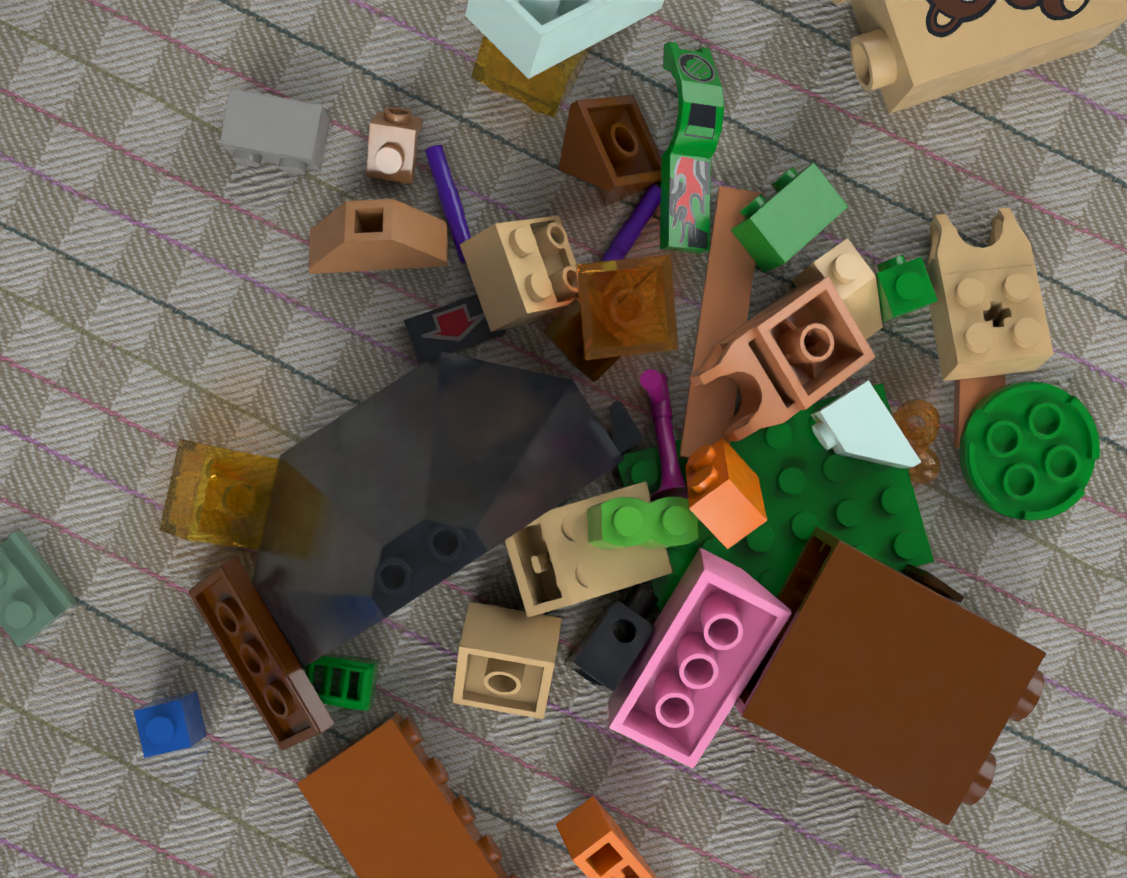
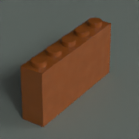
M398 711L308 771L296 784L359 878H519L515 873L508 876L499 862L503 857L497 844L490 835L481 836L473 824L476 816L472 807L462 795L457 798L446 784L450 777L445 767L436 756L428 757L420 745V742L423 741L420 730L410 717L403 720Z

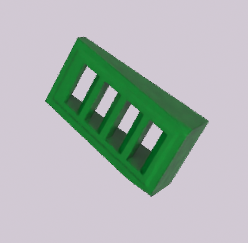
M327 653L306 666L305 674L312 686L314 685L316 664L324 666L321 689H315L323 704L369 711L373 707L379 660ZM334 668L342 669L339 692L331 691ZM352 671L360 672L357 694L349 693Z

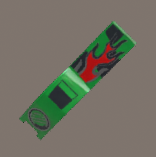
M669 41L663 46V69L670 71L676 80L678 116L669 147L661 156L660 250L701 254L709 251L711 158L716 151L722 131L724 116L723 87L709 48L701 47L696 51L680 49L676 42Z

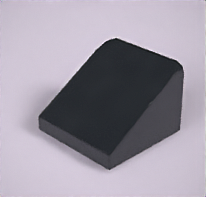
M617 400L610 405V438L619 452L622 453L642 441L643 436L623 403Z

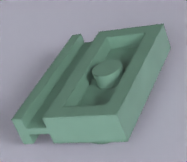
M14 531L9 535L8 539L0 544V625L15 644L20 647L29 643L60 618L66 610L75 606L78 601L23 532Z

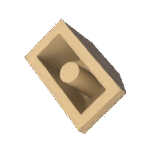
M848 238L792 279L793 283L798 286L799 284L828 276L865 340L883 327L876 276Z

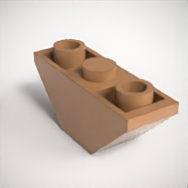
M395 199L346 201L310 229L308 261L310 274L448 266L447 222Z

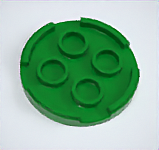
M1037 381L1010 383L986 395L969 414L964 424L959 444V460L963 477L975 497L986 507L998 514L1027 521L1048 519L1065 512L1075 505L1085 494L1083 490L1091 478L1096 459L1099 460L1100 457L1098 431L1091 414L1076 396H1071L1054 385Z

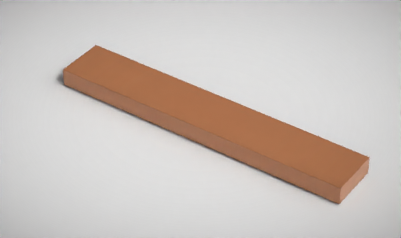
M719 186L691 374L701 366L716 343L747 322L755 260L731 232V229L743 219L739 211L758 195L762 194L765 197V193ZM720 376L705 385L699 384L696 386L692 384L691 380L689 381L678 458L688 460L698 448L705 444L711 446L722 437L727 441L723 431L734 417L738 389L737 384L731 378Z

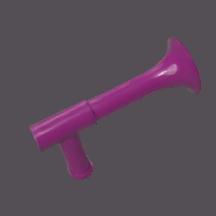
M648 369L641 374L640 383L649 396L652 422L655 425L661 464L660 487L657 492L650 496V501L665 497L688 499L687 484L681 475L678 463L667 377L665 374L659 373L654 369Z

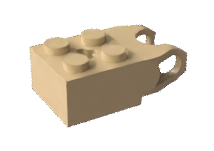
M999 208L998 214L992 218L989 246L985 248L973 247L965 243L946 214L935 215L930 223V252L926 270L938 299L937 302L929 305L943 381L1035 372L1054 355L1031 243L1016 222L1014 214L1010 208Z

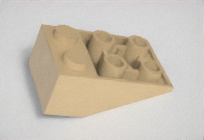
M646 481L551 509L505 540L527 617L573 605L674 572L667 548L652 549L636 545L620 549H602L588 543L587 509L593 505L619 497H633L647 503L651 502V495Z

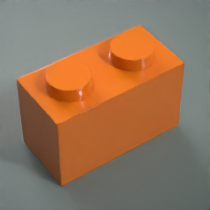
M723 437L711 446L709 444L701 446L690 456L688 463L685 465L689 509L729 549L767 521L759 477Z

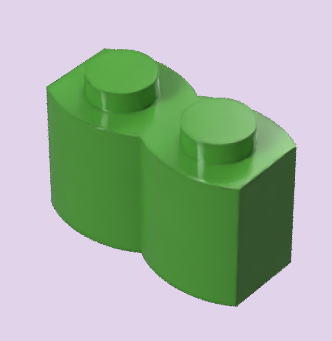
M619 497L593 505L587 509L588 543L598 548L620 549L641 545L652 549H662L689 544L698 539V517L689 509V501L686 498L665 497L647 503L633 497Z

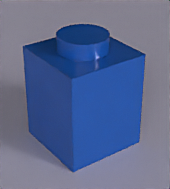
M197 691L152 701L134 710L144 758L192 747L207 736Z

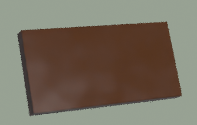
M237 556L222 563L189 590L191 598L280 750L282 749L283 751L314 737L335 724Z

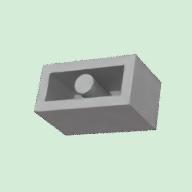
M230 89L220 144L233 156V161L243 165L259 167L261 161L277 163L280 170L293 174L304 175L307 169L321 171L330 117L321 104Z

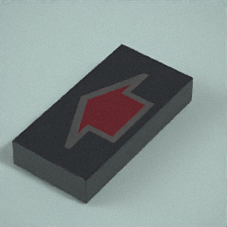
M478 295L404 320L420 365L440 352L454 354L507 335L505 329L494 332L490 331Z

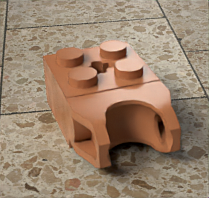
M827 276L799 284L716 343L701 366L689 376V379L696 386L699 384L705 385L720 376H726L737 384L741 394V404L738 412L723 431V434L727 441H739L760 428L782 424L800 410L809 408L873 360L875 355L830 278Z

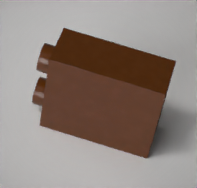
M815 526L776 597L791 610L792 614L734 705L745 719L938 821L949 825L961 803L973 805L989 789L996 770V760L991 750L1008 720L1010 719L1014 722L1021 721L1032 712L1038 703L1044 686V677L1042 672L1038 670V667L1046 652Z

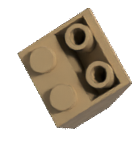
M559 215L495 223L460 244L491 332L522 326L562 312L575 298L582 304L590 301Z

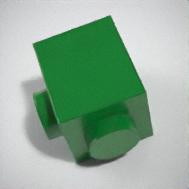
M900 255L876 265L879 271L875 276L882 323L921 310L938 301L922 257L906 262L904 255Z

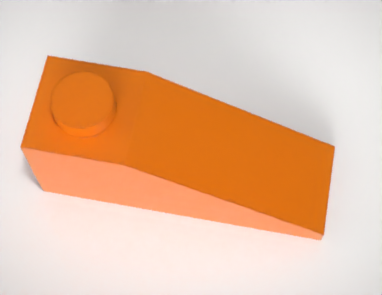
M594 796L556 823V827L572 861L588 878H658L619 825Z

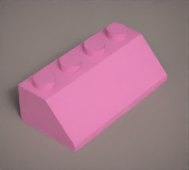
M699 548L653 625L655 629L609 698V728L694 769L792 614L791 610L743 569Z

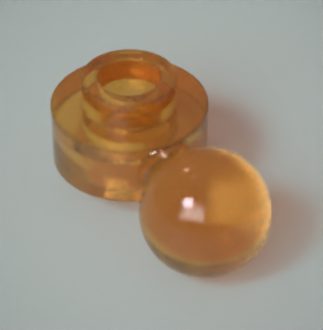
M920 399L908 400L897 408L893 419L921 460V463L908 468L911 481L918 484H926L933 481L941 469L938 455L929 449L928 446L937 437L941 426V418L937 409L929 402ZM913 415L920 416L924 419L925 425L915 427L910 423L909 417Z

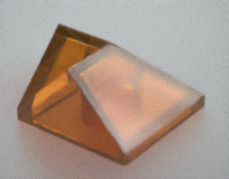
M671 255L612 258L575 264L585 360L678 350Z

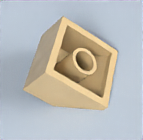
M469 602L459 644L452 703L544 719L562 618L547 616L542 613L527 617L524 611L502 608L492 604L485 605Z

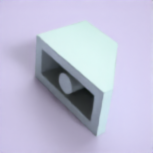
M869 380L855 386L811 414L816 422L812 426L813 432L826 450L832 448L838 455L900 469L911 468L921 463V460Z

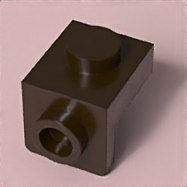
M576 298L542 331L563 356L592 382L597 381L625 353V348L622 344L609 335L587 307Z

